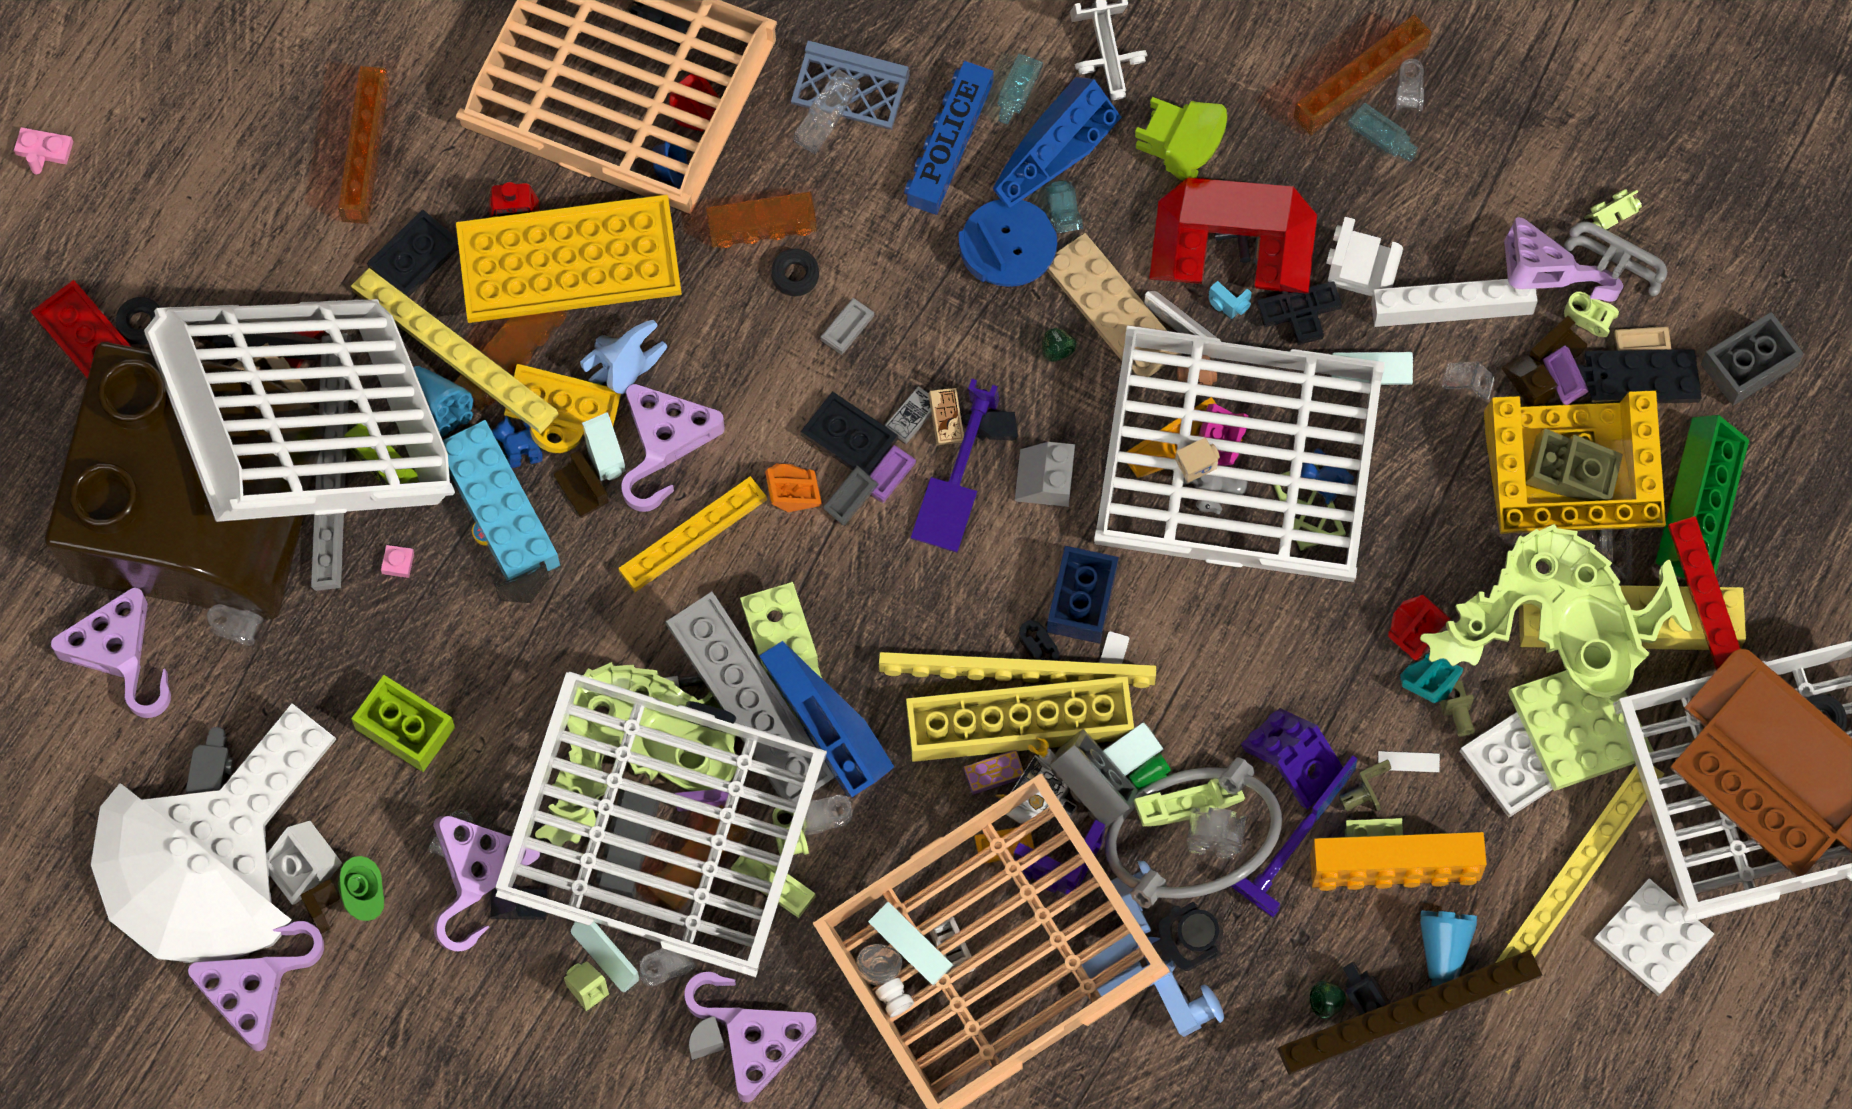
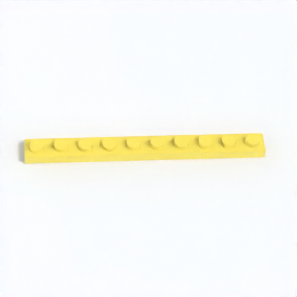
M370 268L351 285L353 292L362 299H378L380 305L393 316L395 323L540 434L559 415L553 406Z
M880 652L879 658L880 672H885L889 676L912 673L915 677H927L929 674L940 675V677L952 679L956 676H967L972 680L994 677L998 681H1010L1012 678L1023 679V681L1035 683L1039 680H1050V682L1055 684L1066 683L1067 681L1078 682L1128 677V684H1133L1137 688H1147L1150 685H1155L1156 666L884 652Z
M1637 766L1631 771L1495 963L1528 950L1532 951L1534 958L1646 802L1647 797ZM1654 767L1657 779L1662 778L1665 773Z

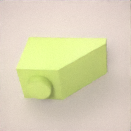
M588 961L582 965L580 963L574 965L567 971V976L564 977L566 986L586 1011L609 995L605 978Z

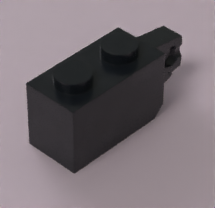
M1351 962L1343 967L1350 980L1345 984L1347 987L1345 991L1359 1015L1391 1004L1376 978L1371 976L1367 970L1361 973L1355 962Z

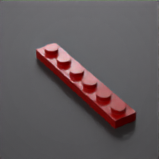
M1694 516L1669 524L1668 528L1717 671L1734 651L1740 649L1697 518Z

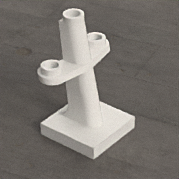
M1095 0L1091 8L1081 9L1080 3H1077L1070 11L1071 21L1093 19L1101 59L1076 63L1075 69L1079 71V74L1094 72V67L1103 66L1111 100L1126 98V88L1120 63L1130 61V65L1144 63L1147 56L1146 50L1118 55L1110 15L1123 13L1128 6V0H1118L1112 4H1107L1106 0Z

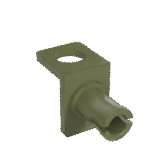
M1458 680L1453 689L1459 693L1460 697L1447 701L1442 700L1439 701L1443 716L1453 715L1458 736H1467L1475 732L1468 712L1471 709L1474 698L1473 695L1466 696L1461 680Z
M1388 759L1359 772L1362 786L1339 795L1346 812L1367 801L1373 802L1377 811L1381 810L1368 780L1392 769Z

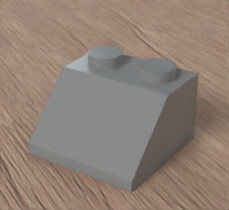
M1045 442L1020 449L1015 501L1069 507L1075 444Z

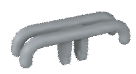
M1580 222L1570 229L1569 234L1571 237L1564 243V249L1572 251L1576 246L1586 247L1603 256L1597 267L1598 271L1603 272L1609 262L1612 261L1618 264L1612 272V278L1617 280L1623 270L1627 269L1649 281L1651 285L1649 294L1651 296L1659 294L1661 283L1665 281L1667 276V267L1657 256L1591 222ZM1583 232L1590 233L1611 245L1608 248L1592 238L1580 234ZM1631 256L1651 265L1656 269L1657 273L1631 260Z

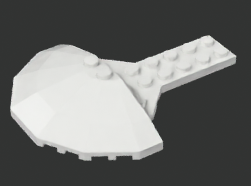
M291 704L221 790L141 800L120 783L100 806L91 867L109 921L158 960H171L191 964L194 962L233 960L238 957L247 956L254 951L273 946L282 936L281 932H274L273 929L288 926L293 921L271 902L265 825L330 748L336 738L299 708Z

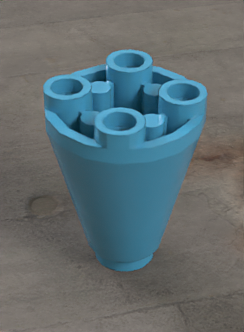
M420 366L413 367L441 437L446 436L459 425L467 424L472 419L473 398L468 390Z
M1421 911L1420 926L1429 979H1432L1431 986H1437L1459 977L1476 930L1477 916L1455 915L1453 912Z

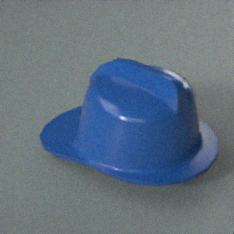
M664 142L653 148V151L688 164L685 148L669 142ZM653 163L654 171L660 179L672 181L675 188H681L684 174Z

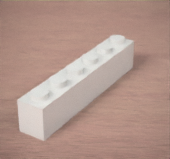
M1508 279L1374 289L1371 306L1374 327L1532 315L1537 304L1536 288L1517 289L1509 284Z

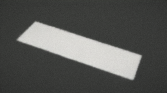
M1378 751V763L1388 759L1392 768L1390 770L1439 772L1440 754Z

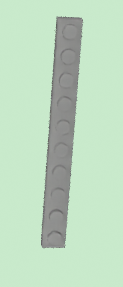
M343 333L344 342H351V337L347 333ZM322 336V343H333L331 336ZM321 354V367L342 366L339 357L335 354ZM344 377L320 378V391L349 389V381ZM349 400L319 402V414L348 413ZM348 424L326 426L323 439L345 438L344 435L347 433ZM347 449L320 450L317 464L346 462ZM346 473L316 475L315 490L345 488ZM344 513L314 514L311 587L315 591L341 588Z

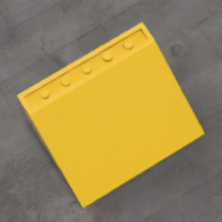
M1656 391L1628 392L1620 403L1521 407L1520 396L1493 397L1484 410V420L1500 534L1531 533L1535 529L1540 531L1553 524L1559 529L1572 531L1653 528L1666 525ZM1548 429L1568 438L1577 435L1623 454L1612 500L1585 501L1551 493L1526 484L1525 478L1536 436L1542 430Z

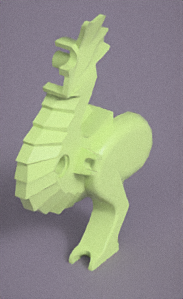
M1553 524L1540 531L1535 529L1525 537H1518L1513 550H1508L1505 569H1501L1498 584L1493 586L1489 598L1484 597V592H1478L1476 596L1466 603L1457 604L1455 607L1460 616L1457 623L1448 621L1446 623L1448 631L1423 634L1420 640L1430 647V662L1446 659L1451 666H1455L1463 661L1476 666L1486 644L1493 639L1509 641L1514 611L1521 605L1532 604L1541 609L1538 640L1546 643V653L1558 650L1568 674L1582 690L1596 697L1608 698L1620 694L1629 687L1635 668L1649 655V652L1641 646L1642 642L1653 643L1656 641L1659 630L1666 619L1673 618L1684 631H1692V627L1670 560H1667L1659 569L1660 584L1651 602L1645 609L1631 610L1619 586V579L1609 567L1612 562L1595 550L1594 544L1577 536L1578 531L1559 529ZM1542 561L1548 564L1549 573H1539L1536 569V563Z
M611 662L593 671L588 668L583 675L660 699L662 702L674 706H685L686 702L694 701L721 709L711 692L705 698L697 700L694 696H690L675 686L673 681L658 676L657 670L635 668L634 665L613 666ZM581 687L577 688L573 702L575 705L594 711L602 706L609 709L607 715L626 721L629 720L634 705ZM644 708L639 725L735 754L734 743L736 735L713 730L678 717ZM573 715L569 716L567 722L571 733L616 747H620L625 733L624 731ZM635 735L631 748L632 752L729 782L734 778L737 766ZM570 744L572 748L569 751L571 762L602 771L601 764L605 756L604 754ZM630 763L635 774L645 773L650 781L659 773L686 791L714 789ZM561 770L555 784H553V786L595 799L604 795L607 784ZM560 799L557 805L551 804L548 806L549 811L555 816L590 827L595 825L596 816L593 809ZM546 824L535 833L537 839L547 838L552 844L560 847L566 841H572L577 844L582 835Z

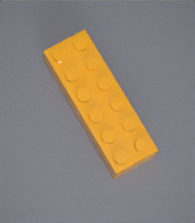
M1484 832L1314 839L1310 853L1312 888L1319 887L1322 891H1330L1339 886H1347L1348 889L1357 890L1364 888L1365 885H1375L1376 888L1385 889L1392 887V884H1403L1404 887L1412 888L1420 886V883H1431L1432 886L1448 885V882H1460V885H1473L1481 880L1487 865Z

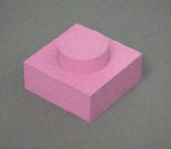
M386 545L381 568L382 574L409 578L414 550Z

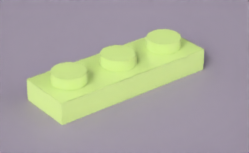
M740 855L731 867V870L773 883L777 867ZM787 874L778 904L800 918L816 895Z

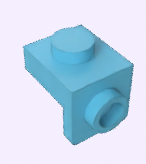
M1217 281L1210 287L1209 301L1217 311L1222 310L1232 319L1237 314L1242 315L1248 310L1251 305L1252 292L1246 289L1236 298Z

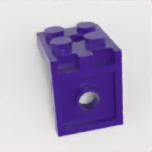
M1281 708L1270 714L1268 719L1259 728L1252 731L1248 738L1241 743L1245 752L1277 767L1300 805L1306 809L1323 795L1343 769L1342 764L1316 724ZM1315 763L1314 773L1308 776L1309 767Z
M1097 820L1094 821L1085 838V842L1095 857L1104 842L1105 824ZM1019 842L1014 851V860H1019L1034 849ZM1044 856L1024 869L1022 873L1027 880H1031V878L1039 880L1062 865V863ZM1086 863L1082 864L1047 887L1046 890L1054 893L1059 891L1067 895L1080 886L1089 870Z

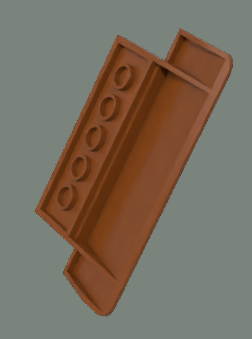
M1746 649L1734 651L1683 708L1705 728L1670 766V769L1794 876H1803L1835 840L1852 853V738L1752 652Z

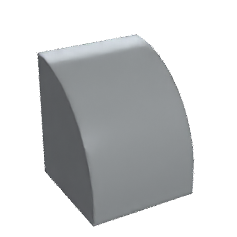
M715 1016L703 1020L694 1028L689 1041L692 1060L724 1050L723 1040Z

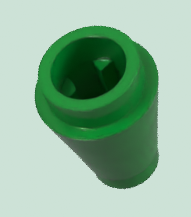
M1159 752L1137 767L1128 776L1136 789L1166 778V774L1171 772V769Z

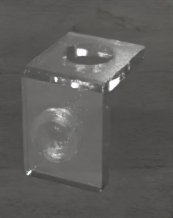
M1478 361L1449 363L1442 387L1444 389L1471 388L1484 400H1489L1495 376ZM1482 375H1484L1486 379V387L1484 390L1480 386V378Z

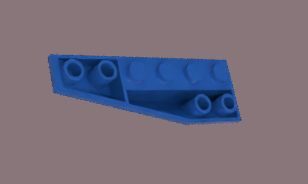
M1075 77L1041 115L1018 145L993 187V190L1007 208H1011L1090 154L1122 118L1095 79Z
M781 641L759 655L816 748L827 751L824 761L847 797L857 795L894 768V765L867 722L787 644Z

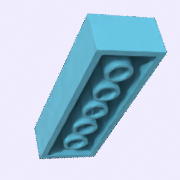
M486 420L443 440L448 453L449 474L483 534L510 588L514 589L560 566L558 554Z

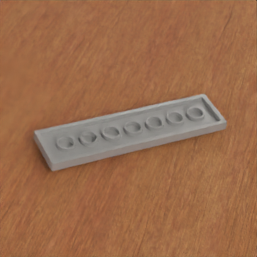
M710 592L665 622L721 709L736 716L735 723L815 747L713 592ZM757 742L753 753L756 761L804 776L807 775L811 763L810 758ZM825 761L822 763L814 791L835 777ZM766 776L781 798L798 802L802 786Z

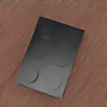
M422 209L367 262V266L409 297L459 249L458 239Z
M833 391L800 431L802 437L851 470L859 466L868 475L872 473L898 440L896 433Z

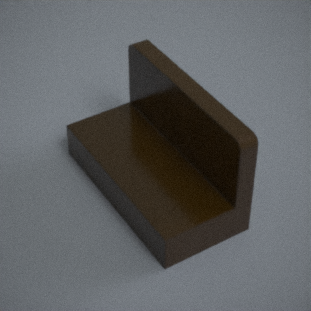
M1567 316L1531 349L1529 357L1545 366L1544 358L1561 347L1566 346L1575 360L1586 350L1587 343L1573 332L1576 322Z
M580 450L570 455L571 464L555 472L554 478L579 517L583 518L609 503L606 490Z
M331 879L300 895L309 915L321 934L330 929L321 909L340 899Z

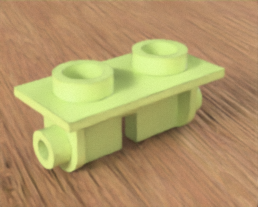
M1624 189L1612 196L1613 201L1608 204L1603 201L1590 208L1592 213L1584 218H1593V223L1604 229L1612 227L1619 223L1615 216L1616 212L1621 220L1639 212V208L1642 207L1639 199L1633 198V195L1638 193V190L1628 192L1627 189Z
M1402 818L1346 820L1345 837L1403 835Z

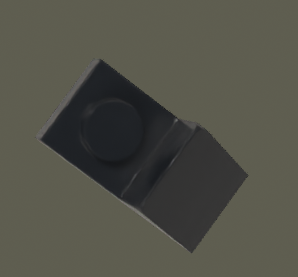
M513 884L512 886L514 889L548 899V890L519 889L518 884ZM497 889L492 890L491 919L547 920L546 912L496 897Z

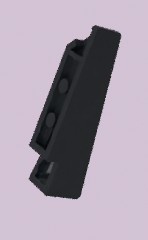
M291 332L243 334L248 347L263 346L266 343L269 346L321 343L318 339ZM228 335L196 336L200 340L212 341L218 348L236 347L233 338ZM319 354L283 357L317 361Z

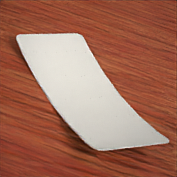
M1108 632L1099 663L1122 664L1129 637Z

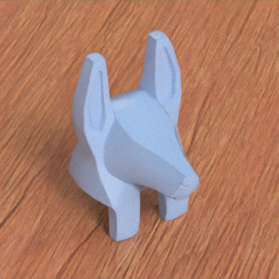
M654 320L641 323L627 331L620 338H612L605 335L599 336L595 343L596 349L580 361L581 367L585 372L599 363L603 365V368L597 371L588 382L602 385L607 381V386L612 391L620 394L626 393L627 388L633 385L637 377L648 371L667 348L666 343L663 341L645 352H642L640 348L644 339L658 326Z

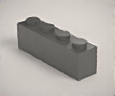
M621 789L617 805L656 817L660 801ZM613 816L610 831L614 832L613 834L649 844L653 828ZM607 843L603 853V857L608 862L642 872L646 855ZM598 870L596 884H599L600 889L632 899L635 898L638 882Z

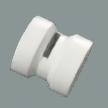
M900 978L888 981L875 992L879 1000L887 1004L885 1010L889 1017L900 1015L914 1004L911 996L904 994V985Z

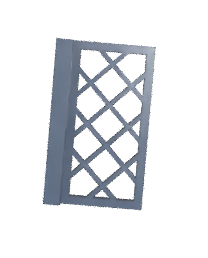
M808 41L791 104L892 130L903 91L910 76L909 67ZM809 63L820 64L825 72L811 79L807 72ZM839 69L846 71L849 79L836 85L830 74ZM827 76L833 87L820 94L814 83ZM863 76L870 77L875 85L861 92L856 80ZM889 82L899 85L897 93L886 98L880 88ZM853 83L858 94L845 101L839 89ZM811 85L817 96L808 101L800 99L801 90ZM877 89L883 101L870 107L864 96ZM836 91L842 103L835 107L827 106L823 98ZM861 98L867 109L859 114L853 113L848 105ZM894 100L893 106L891 107L890 102ZM887 105L891 112L888 122L877 119L873 111Z

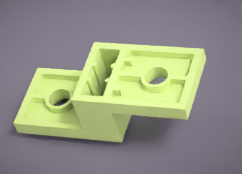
M791 582L741 597L740 601L757 650L758 661L800 723L759 655L783 641L821 677L818 668V656L794 584ZM776 610L782 613L783 617L778 622H771L768 620L767 615L771 611Z

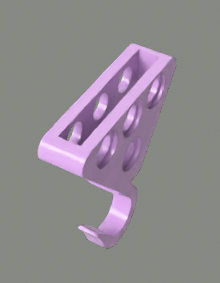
M1520 217L1515 219L1504 240L1508 282L1511 286L1517 289L1564 287L1575 282L1594 281L1603 286L1595 287L1590 299L1609 302L1617 300L1623 289V283L1619 278L1617 280L1612 278V272L1606 269L1600 272L1597 270L1598 266L1579 265L1570 252L1527 220Z
M633 384L626 390L627 401L646 457L641 464L625 475L622 481V494L629 507L637 511L646 512L657 508L674 491L673 485L654 493L653 496L647 499L635 497L631 493L632 485L723 434L725 427L723 414L720 411ZM647 402L655 403V406L652 408L643 407ZM672 410L681 412L678 416L674 417L668 415ZM698 418L706 420V422L701 425L693 423V421ZM662 434L671 435V437L667 440H661L658 438Z
M132 588L54 637L51 641V647L60 660L124 677L125 700L130 710L137 716L152 718L160 715L167 709L171 700V692L168 687V673L166 669H163L158 700L147 706L140 705L135 701L141 668L140 658L148 603L140 589ZM125 608L131 609L129 614L125 616L119 615L121 610ZM101 623L108 624L102 631L95 630ZM78 638L84 639L82 644L72 646L74 640ZM113 645H122L119 651L110 652Z
M440 816L435 819L434 828L455 885L457 897L436 917L434 935L438 943L444 948L452 951H464L471 948L489 926L479 928L460 942H453L446 935V922L453 915L479 901L484 894L496 887L506 857V849L512 837L451 816ZM457 826H462L465 830V837L460 842L454 837V830ZM485 834L491 838V846L487 850L482 849L480 846V839ZM526 848L521 864L528 866L539 858L540 852ZM476 861L480 862L483 868L481 875L475 877L471 872V867Z
M297 921L288 926L273 929L274 932H281V935H296L300 933L310 935L314 939V945L312 950L305 956L194 962L189 966L188 973L194 984L255 1051H261L267 1045L283 974L287 971L310 967L318 962L323 954L324 940L317 927L309 922ZM219 979L217 987L213 989L206 988L209 980ZM250 981H259V986L255 990H246V986ZM229 999L237 1000L234 1008H224L225 1002ZM246 1020H255V1025L251 1029H242V1024Z
M713 972L699 973L692 977L686 985V1005L694 1016L701 1019L715 1016L716 1021L722 1022L726 1026L729 1034L738 1097L743 1102H751L816 1033V1018L812 1013L753 1010L739 1007H701L694 1000L695 991L704 984L735 986L736 982L734 979L722 977ZM791 1029H797L802 1034L798 1039L791 1040L786 1037V1033ZM751 1031H757L761 1034L759 1040L751 1042L746 1039V1035ZM771 1050H779L782 1056L778 1060H770L767 1058V1053ZM753 1070H758L763 1074L762 1078L758 1081L749 1080L747 1075Z

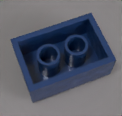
M1065 546L1048 617L1047 633L1101 644L1119 557Z

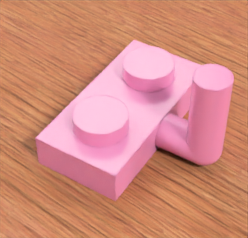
M21 128L14 152L17 156L26 157L32 173L40 174L45 161L67 165L74 141L71 136Z

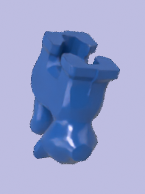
M505 416L503 421L498 422L492 433L495 439L503 443L510 467L516 468L521 466V455L524 454L530 457L531 464L542 462V451L530 434V426L523 421L527 429L514 433L512 422L508 416Z
M1317 448L1314 451V453L1328 455L1325 454L1320 448ZM1302 463L1301 478L1350 485L1353 483V475L1344 468L1323 466L1321 470H1317L1314 464ZM1317 491L1324 496L1327 505L1337 497L1336 493Z

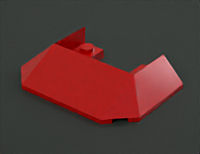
M1187 178L1158 201L1149 279L1203 284L1208 233L1260 237L1255 289L1309 294L1317 214L1294 186Z

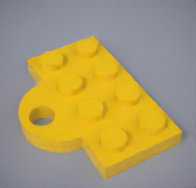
M517 364L514 378L553 406L559 414L541 434L530 426V434L540 448L552 453H564L574 449L584 435L582 423L607 412L612 426L614 425L621 396L620 393L612 391L608 386ZM505 408V416L520 419L510 410ZM556 433L562 440L559 443H551L547 439V435Z

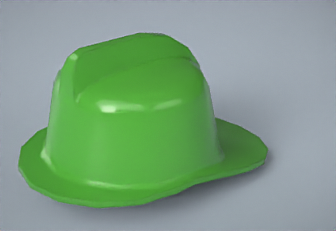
M357 856L347 860L341 868L338 880V890L344 907L351 916L358 920H374L380 916L384 909L380 870L376 863L367 857Z

